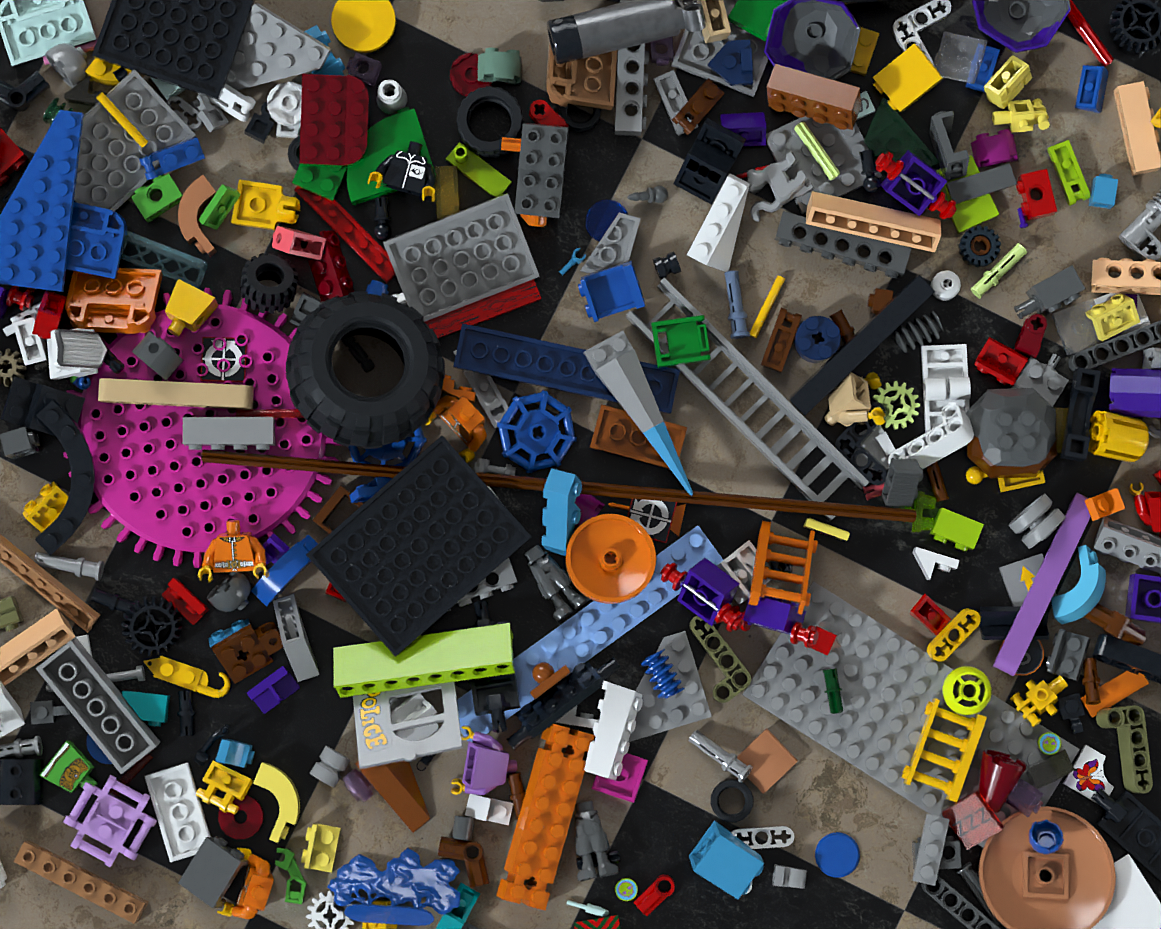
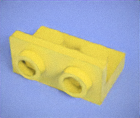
M1116 294L1110 300L1102 304H1096L1091 310L1085 312L1086 317L1092 320L1097 337L1102 342L1140 323L1134 300L1125 294Z
M313 823L312 827H308L306 833V840L309 841L308 850H303L301 863H305L304 869L332 873L340 827Z

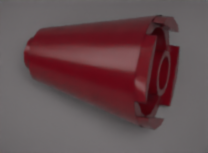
M995 750L983 751L977 805L980 808H984L985 814L993 815L1000 812L1027 767L1025 762L1018 758L1014 762L1009 754Z

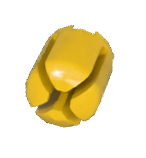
M1097 410L1091 415L1089 452L1094 455L1125 462H1135L1144 455L1149 445V430L1145 422L1138 418Z

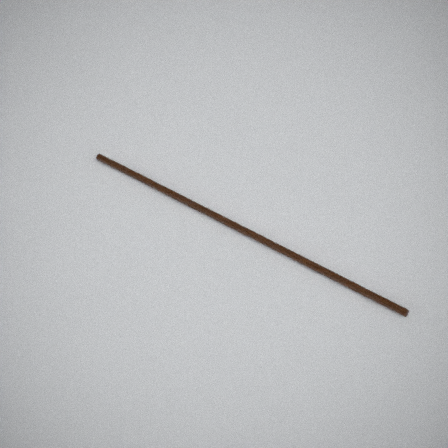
M202 450L201 461L207 463L394 478L405 468V466L216 450ZM476 473L486 486L543 491L547 481L546 478ZM582 482L580 493L584 495L915 522L917 518L916 510L700 491H693L691 496L686 490Z

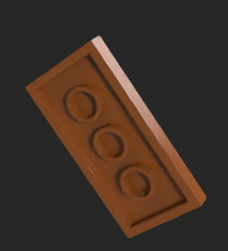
M601 404L590 448L670 469L625 410ZM664 421L677 455L680 457L687 427Z

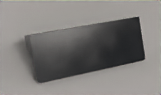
M1021 606L980 607L979 629L982 640H1005ZM1048 607L1032 640H1049L1050 635L1047 627Z

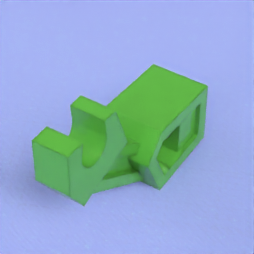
M278 847L277 853H283L285 859L284 861L276 860L275 865L286 871L288 870L291 876L287 880L285 902L303 904L307 881L304 880L294 858L295 853L290 849ZM293 879L301 883V891L291 890Z

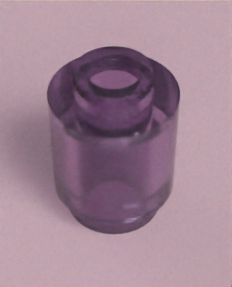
M356 768L342 779L345 783L344 786L357 802L362 800L364 803L374 795L372 792L374 790L373 785Z

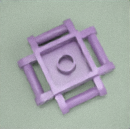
M113 775L109 776L103 789L85 782L81 796L70 815L66 816L63 821L70 827L79 830L70 846L74 849L79 848L105 862L104 865L108 867L112 866L119 852L135 860L138 856L137 851L150 828L154 827L157 822L155 818L142 812L150 796L146 793L141 794L122 784ZM113 788L137 801L138 805L135 807L109 793L110 789ZM94 794L97 798L83 823L77 821L90 796ZM139 818L144 822L130 847L127 848L123 844ZM86 834L111 847L110 854L82 840L83 836Z

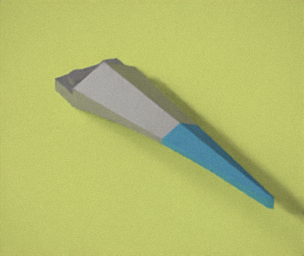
M624 331L584 351V355L595 374L645 435L688 494L692 496L693 491L639 359Z

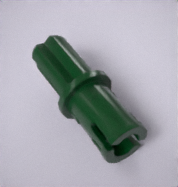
M837 668L823 670L826 691L824 692L828 696L830 713H842L843 705L840 693L842 688L839 686Z

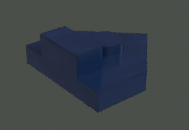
M750 39L727 41L707 65L730 86L753 85V61Z

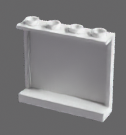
M1128 854L1114 863L1116 875L1114 895L1107 912L1092 929H1161V903Z

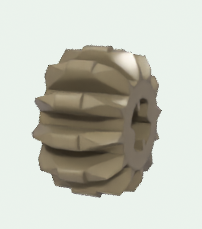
M6 349L4 355L0 351V384L4 381V386L9 387L13 377L25 378L20 372L26 371L27 367L21 365L24 361L23 357L18 358L19 352L15 351L12 354L10 349ZM8 364L12 366V369H8V371L3 370V367H6Z

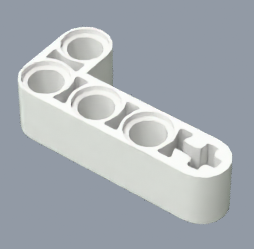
M951 402L947 404L941 411L943 423L893 451L888 457L889 465L892 458L916 459L920 468L924 469L967 445L974 437L969 417L957 403Z

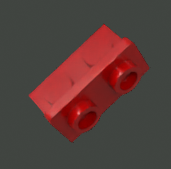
M173 578L167 584L169 587L162 594L193 625L209 610L176 578Z

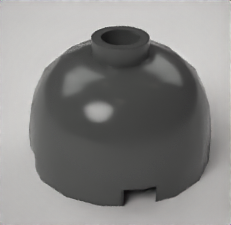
M242 571L230 572L223 578L225 580L219 586L216 585L207 596L210 604L223 612H231L237 608L242 610L249 603L247 598L251 592L250 581Z

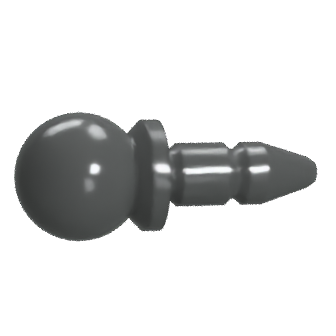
M656 186L653 189L647 188V191L630 194L627 198L633 201L648 200L649 203H663L668 198V191L663 186Z

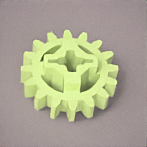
M894 381L892 387L889 383H885V390L879 387L877 391L880 395H873L872 397L887 408L885 428H888L890 424L893 425L894 430L898 429L899 424L902 428H906V421L912 424L914 420L911 416H918L919 414L915 411V408L920 407L919 403H915L919 396H912L911 393L914 388L905 389L906 383H903L901 387L898 386L897 381ZM897 391L893 397L884 396L888 392ZM905 395L908 398L910 405L906 404L904 400ZM898 399V406L901 408L893 412V405L890 403ZM898 414L907 415L903 419L894 420Z

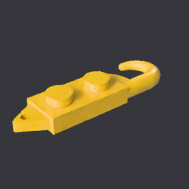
M164 656L144 661L145 665L154 674L153 677L213 698L225 696L230 689V679L223 672L219 673V676L224 679L223 688L214 689L208 686V675L204 670Z

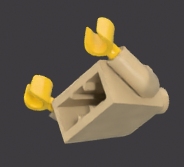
M850 372L829 396L830 411L825 415V421L831 426H834L837 422L844 426H850L855 422H868V419H873L876 425L884 424L885 419L883 417L886 415L880 407H876L868 413L871 409L868 384L871 389L881 387L882 384L878 374L871 372L866 378H863V376L859 377Z

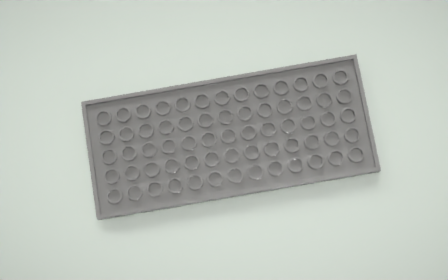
M812 582L807 590V593H811L809 606H804L803 609L806 611L803 628L807 629L810 625L818 626L837 635L828 656L812 648L805 647L802 641H799L796 645L792 644L789 634L780 633L751 679L750 685L743 692V696L927 813L949 819L948 826L959 833L960 823L955 826L952 825L961 820V834L969 831L964 836L981 847H984L993 830L1009 816L1028 808L1045 807L1080 749L1059 737L1061 740L1060 750L1053 755L1043 754L1037 746L1038 738L1043 733L1051 731L1040 724L1032 727L1030 721L1022 717L1023 713L1018 712L993 694H991L987 706L982 711L976 713L987 717L957 803L945 799L947 794L943 790L912 779L910 785L904 784L902 773L904 767L910 765L927 717L924 711L928 701L932 702L933 698L939 699L938 707L956 713L947 706L942 693L944 680L953 669L942 662L933 660L922 649L816 582ZM837 668L839 686L842 688L840 693L843 712L831 714L828 696L824 692L826 691L823 670ZM961 676V678L963 679V681L969 680V679H967L966 677ZM957 682L953 686L954 697L958 696L957 687L959 684ZM967 684L964 686L963 693L965 696L971 697L973 695L974 689L972 685ZM961 699L958 702L965 707L973 705L972 701ZM973 714V715H962V716L967 717V718H970V717H974L975 714ZM934 716L931 725L932 729L959 739H967L969 733L967 727ZM927 737L923 750L953 761L959 760L962 751H959V748ZM995 750L1009 754L1014 762H1016L1017 758L1026 763L1027 767L1000 812L993 815L984 813V821L989 818L991 820L982 824V812L975 813V811L980 809L977 803L983 751ZM922 758L919 759L915 770L945 782L952 781L954 776L952 769ZM970 814L973 815V827L980 824V826L975 828L974 830H971V816L965 820L963 819Z

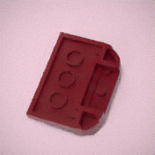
M302 74L299 164L348 166L358 162L364 156L367 149L369 95L363 81L351 75Z

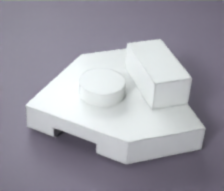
M879 425L861 445L888 469L890 466L888 457L896 449L887 433ZM867 430L859 433V435L865 434ZM863 453L859 454L856 458L857 464L865 466L868 463V457ZM873 462L868 469L875 471L872 467L876 464Z

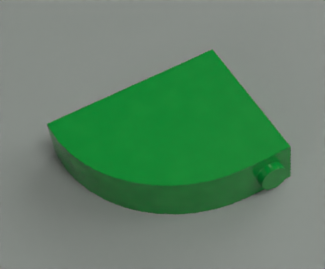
M402 108L397 111L398 114L384 118L368 129L367 149L364 156L353 165H348L347 187L352 205L398 191L383 187L382 182L380 188H376L377 182L371 181L368 184L370 173L375 172L379 164L389 155L395 154L397 150L407 153L410 141L423 145L420 156L427 158L428 164L433 166L415 108Z

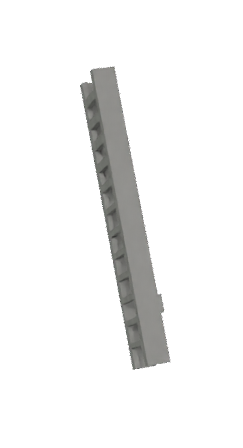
M665 278L660 281L657 287L671 301L651 321L645 324L633 311H629L626 314V318L653 345V334L650 329L651 322H657L674 304L686 315L684 318L702 315ZM706 318L704 321L698 322L700 325L706 324L707 336L717 346L710 354L711 360L703 361L694 371L686 364L674 366L809 501L824 502L847 478L860 490L869 483ZM665 336L662 340L658 337L660 352L662 354L669 353L668 345L666 344L667 337ZM722 351L733 363L708 387L697 375ZM738 367L748 379L723 402L713 390ZM754 383L764 395L739 418L728 406L747 387ZM769 398L780 410L755 434L744 422ZM786 415L794 425L769 448L761 438ZM802 431L810 441L785 464L777 454ZM817 446L826 456L801 480L792 470ZM833 462L842 472L817 496L808 486ZM824 515L829 521H831L835 517L832 515Z

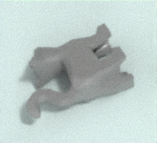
M792 151L786 154L784 161L770 164L761 171L751 169L747 172V182L750 184L748 191L755 194L769 183L775 196L773 203L759 201L752 205L750 214L754 221L758 222L761 220L760 210L775 212L794 198L804 196L814 189L803 170L797 172V177L791 180L787 172L798 162Z

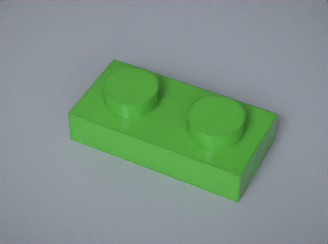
M222 184L198 221L204 226L217 230L241 194L236 189Z

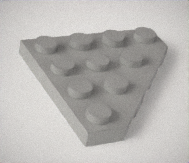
M255 3L249 13L226 84L235 90H240L321 69L332 48L262 5Z
M686 631L664 637L656 651L657 653L665 649L661 656H669L665 664H673L669 672H677L673 680L680 679L681 683L677 688L684 687L685 689L669 698L658 699L657 696L662 691H654L653 688L657 682L650 683L649 680L653 674L645 673L636 689V692L643 695V704L640 711L637 712L635 718L636 727L633 733L630 734L628 742L712 717Z

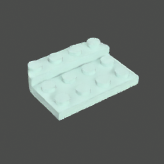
M4 0L0 4V33L12 66L41 58L46 55L45 53L58 44L67 43L75 47L97 40L84 0Z

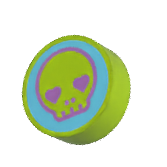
M1046 732L1038 738L1037 746L1043 754L1053 755L1060 750L1061 740L1055 733Z
M623 878L617 882L615 892L619 899L630 901L636 897L638 887L632 879Z

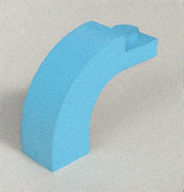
M1087 545L1078 547L1081 565V577L1078 584L1071 591L1054 596L1051 599L1054 618L1061 624L1076 621L1088 614L1099 602L1104 592L1106 570L1098 563L1096 552L1092 551Z

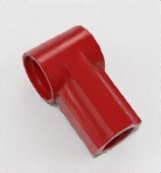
M666 874L658 876L633 903L643 914L648 916L664 899L673 893L675 888L673 878ZM662 880L669 881L671 884L670 889L661 891L658 887L659 882Z

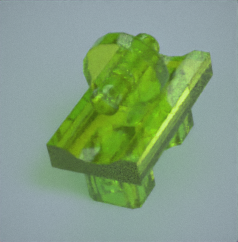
M918 491L914 509L912 507L900 508L912 509L917 512L916 521L912 522V533L933 530L934 518L922 516L923 509H935L936 497L925 495V492Z

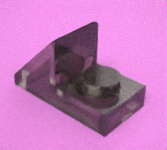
M89 76L65 93L64 99L68 103L94 107L99 102L96 97L102 92L94 91V94H92L94 80Z

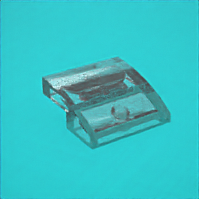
M943 32L940 50L935 56L934 67L944 78L974 84L982 64L988 40Z

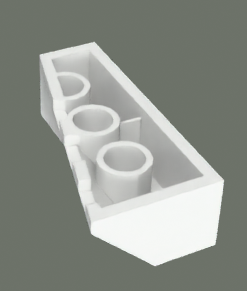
M732 174L728 175L687 253L688 256L707 266L725 272L729 271L749 183Z
M603 681L602 689L606 690L604 700H599L598 709H600L601 715L600 719L594 723L593 730L596 738L595 741L592 740L590 742L584 771L616 781L617 776L622 772L623 756L629 749L628 740L630 734L635 730V718L637 712L642 707L643 695Z

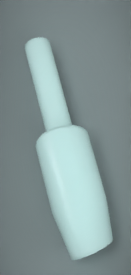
M567 900L568 905L585 909L587 913L606 917L609 914V911L602 907L589 903L584 905Z

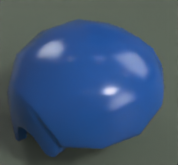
M1047 819L1040 822L1035 821L1028 834L1030 845L1041 854H1051L1058 851L1064 840L1063 831L1059 826Z

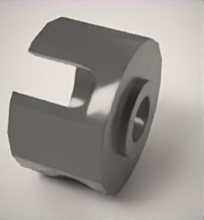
M150 331L132 351L166 381L184 361L176 354L177 351L161 337L157 338Z

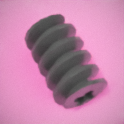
M932 311L930 312V318L925 314L922 316V321L919 318H915L914 325L908 321L905 325L906 329L903 325H899L897 331H893L899 347L906 353L907 345H910L914 350L916 341L923 346L924 338L929 343L932 342L931 335L940 339L939 332H943V328L937 314Z

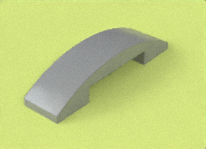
M462 370L473 392L476 393V397L493 428H498L496 427L497 422H500L508 410V406L492 377Z

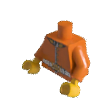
M446 395L438 401L428 418L429 421L425 425H429L438 415L468 446V448L458 454L461 457L464 455L466 458L465 462L469 463L475 458L474 452L479 449L487 437L484 428L485 418L464 396L457 399L454 396Z
M240 520L226 521L227 533H220L213 539L205 552L202 568L198 572L199 580H202L203 574H209L208 581L211 582L213 579L212 569L213 573L253 571L254 576L258 580V574L264 571V576L267 578L269 572L265 567L266 554L264 547L256 537H252L251 532H240Z
M238 847L237 849L245 854L244 858L249 861L236 905L225 902L224 909L222 911L217 910V913L228 917L252 919L258 911H264L274 879L270 870V864L266 860L252 854L248 848Z

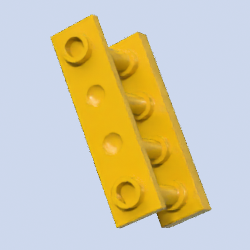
M933 698L932 702L928 701L924 714L927 717L910 765L904 767L902 773L903 783L910 785L913 779L943 790L947 794L945 799L957 803L987 717L980 714H975L974 717L970 718L938 707L940 700ZM934 716L967 727V730H969L967 739H959L932 729L931 725ZM927 737L959 748V751H962L960 759L953 761L923 750ZM922 758L952 769L954 773L952 781L945 782L915 771L919 759Z

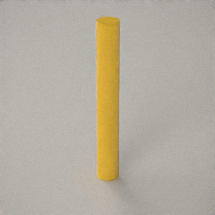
M103 92L96 97L141 147L148 143L145 137Z
M777 275L750 330L751 337L757 338L785 278Z

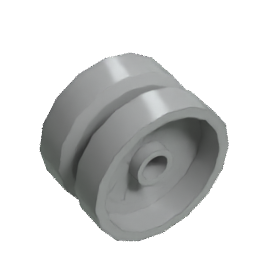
M1045 493L1026 507L1008 525L1015 534H1019L1029 527V530L1022 536L1023 543L1029 549L1047 538L1066 518L1058 508L1051 510L1046 515L1044 514L1052 506V501Z

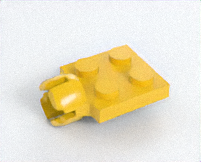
M246 180L238 181L237 191L241 195L234 204L232 224L275 231L278 223H296L299 215H296L295 211H300V201L296 197L283 195V186Z

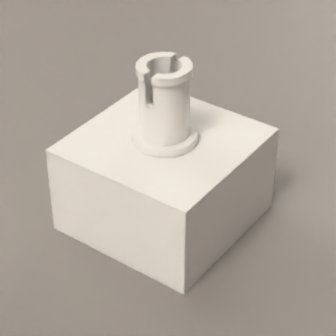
M0 681L1 738L24 725L25 722L21 708Z

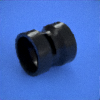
M674 251L668 253L665 258L657 257L653 259L660 280L667 278V275L670 273L678 274L681 272Z

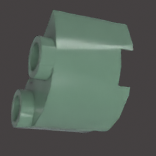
M486 48L485 53L478 55V81L505 82V84L520 85V51L507 50L506 52H498V48Z

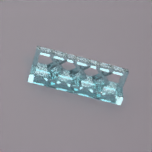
M127 231V236L125 235L121 259L146 269L161 270L164 276L174 280L180 279L199 289L208 267L206 261ZM127 242L136 246L138 254L131 257L123 254ZM150 252L156 253L159 262L149 265L145 262L143 255ZM160 255L166 257V259L162 260ZM174 260L177 262L180 270L173 273L167 272L163 263ZM191 268L199 270L196 282L188 280L184 271ZM182 273L183 277L177 276V274Z

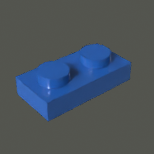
M983 44L977 45L965 87L986 93L984 86L992 78L999 49Z

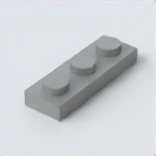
M926 814L912 881L935 886L949 819Z

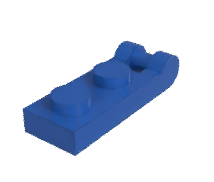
M197 137L139 158L141 165L145 167L147 180L205 159ZM158 160L160 167L154 169L152 162Z

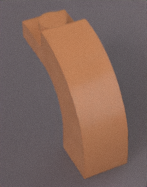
M202 175L184 192L179 204L178 221L181 232L189 245L197 240L198 242L195 245L202 255L206 252L211 257L217 251L203 234L198 219L202 210L215 196L216 191L205 176Z

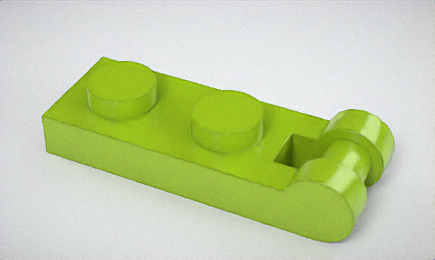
M1067 140L1048 147L1047 151L1068 205L1076 204V201L1080 199L1087 200L1091 198L1070 141ZM1078 185L1079 191L1073 193L1071 187Z

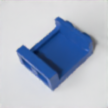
M632 261L582 276L581 283L578 284L581 296H586L588 302L585 305L589 318L593 317L594 322L599 321L600 318L634 307L637 309L645 307L644 296Z

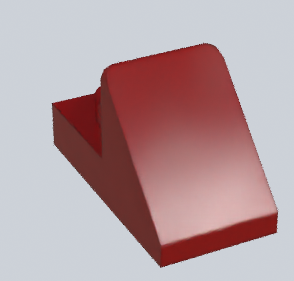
M926 594L920 598L910 611L911 616L919 620L936 636L951 620Z

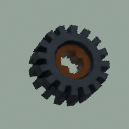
M981 225L966 231L959 243V253L963 256V261H967L968 265H975V267H985L992 263L1000 253L1001 241H998V234L995 235L993 229L989 230L987 226L981 227ZM984 242L986 246L985 251L982 249L979 252L976 251L974 243Z

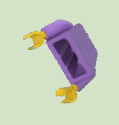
M463 725L461 728L468 730L469 735H461L462 740H468L469 738L473 740L468 743L463 780L454 778L451 781V784H457L460 788H452L451 792L455 795L460 794L462 791H465L466 794L485 795L497 786L503 785L507 773H515L517 771L516 760H509V753L504 751L502 744L492 736L478 731L474 733L468 725Z

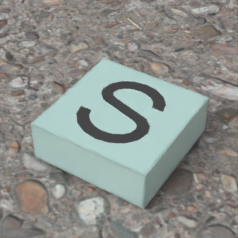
M867 91L860 93L861 109L856 120L876 111Z

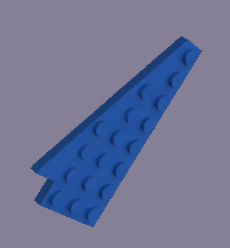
M59 110L0 214V284L64 292L84 113Z

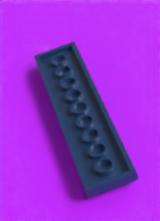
M462 323L453 368L619 403L593 371L584 355L585 349ZM639 361L659 411L671 414L680 370L669 367L658 368L655 364Z

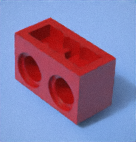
M45 290L32 334L38 335L43 339H51V331L59 327L67 296Z

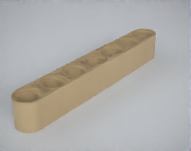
M101 378L99 379L98 402L251 410L253 409L254 386Z

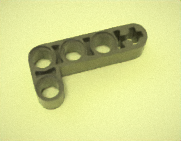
M695 616L691 619L689 628L725 676L723 680L713 687V698L720 703L728 702L750 685L751 675L716 628L706 622L703 626L706 632L711 629L713 633L708 634L702 640L700 636L704 635V633L700 629L695 630L694 627L696 626L695 620L699 622L704 620L699 616ZM710 637H716L719 640V647L715 650L710 649L707 645ZM724 655H730L733 659V664L729 668L721 664V658ZM739 672L744 673L747 679L746 683L742 686L737 685L734 680L735 675ZM721 686H725L729 691L728 697L725 699H720L717 696V689Z
M1135 705L1100 709L1096 715L1097 724L1102 728H1117L1125 789L1129 793L1149 792L1153 786L1143 709ZM1129 712L1132 715L1131 720L1129 719ZM1110 714H1111V716H1112V721H1111V722L1109 721V715H1110ZM1132 734L1134 735V742L1131 739ZM1135 757H1136V759H1137L1136 765H1135V763H1134V758H1135Z

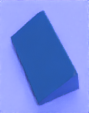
M1083 65L1075 104L1076 109L1101 113L1109 71L1104 66Z

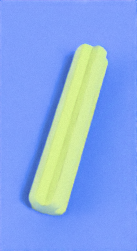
M804 121L797 124L794 128L796 133L829 180L838 177L840 174L839 170Z

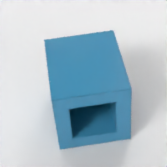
M1099 174V176H1096L1092 180L1091 198L1089 199L1088 206L1111 209L1115 205L1118 179H1113V176L1109 174Z

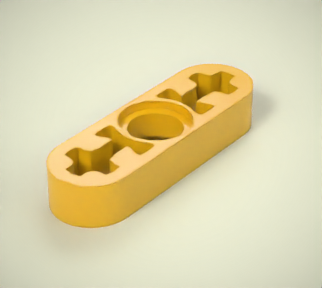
M969 608L961 610L929 643L927 647L929 657L939 662L946 660L979 626V613ZM967 615L972 616V617H971V620H972L971 623H968V622H967V618H966ZM952 629H957L959 633L955 641L949 639V633ZM937 646L941 648L940 651L942 653L940 655L936 654L935 648Z

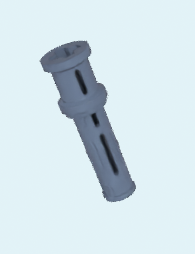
M736 270L724 273L730 307L728 320L731 322V339H741L750 336L746 325V318L748 316L743 310L739 272Z

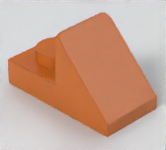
M1118 488L1084 500L1092 521L1125 509Z

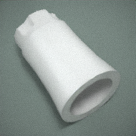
M384 80L381 82L377 91V105L384 113L397 114V111L405 108L407 104L406 92L394 80ZM389 92L394 93L393 96H387Z

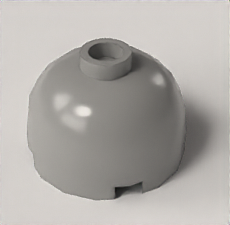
M62 43L45 53V57L50 65L63 76V81L71 88H74L85 78V70L88 68L85 61L87 55L81 47L75 48L71 44Z

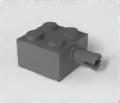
M1072 265L1032 286L1026 292L1029 300L1014 306V310L1017 313L1025 309L1017 314L1019 319L1035 311L1038 314L1045 312L1047 316L1062 307L1061 303L1064 302L1065 305L1076 301L1081 297L1080 292L1085 287Z

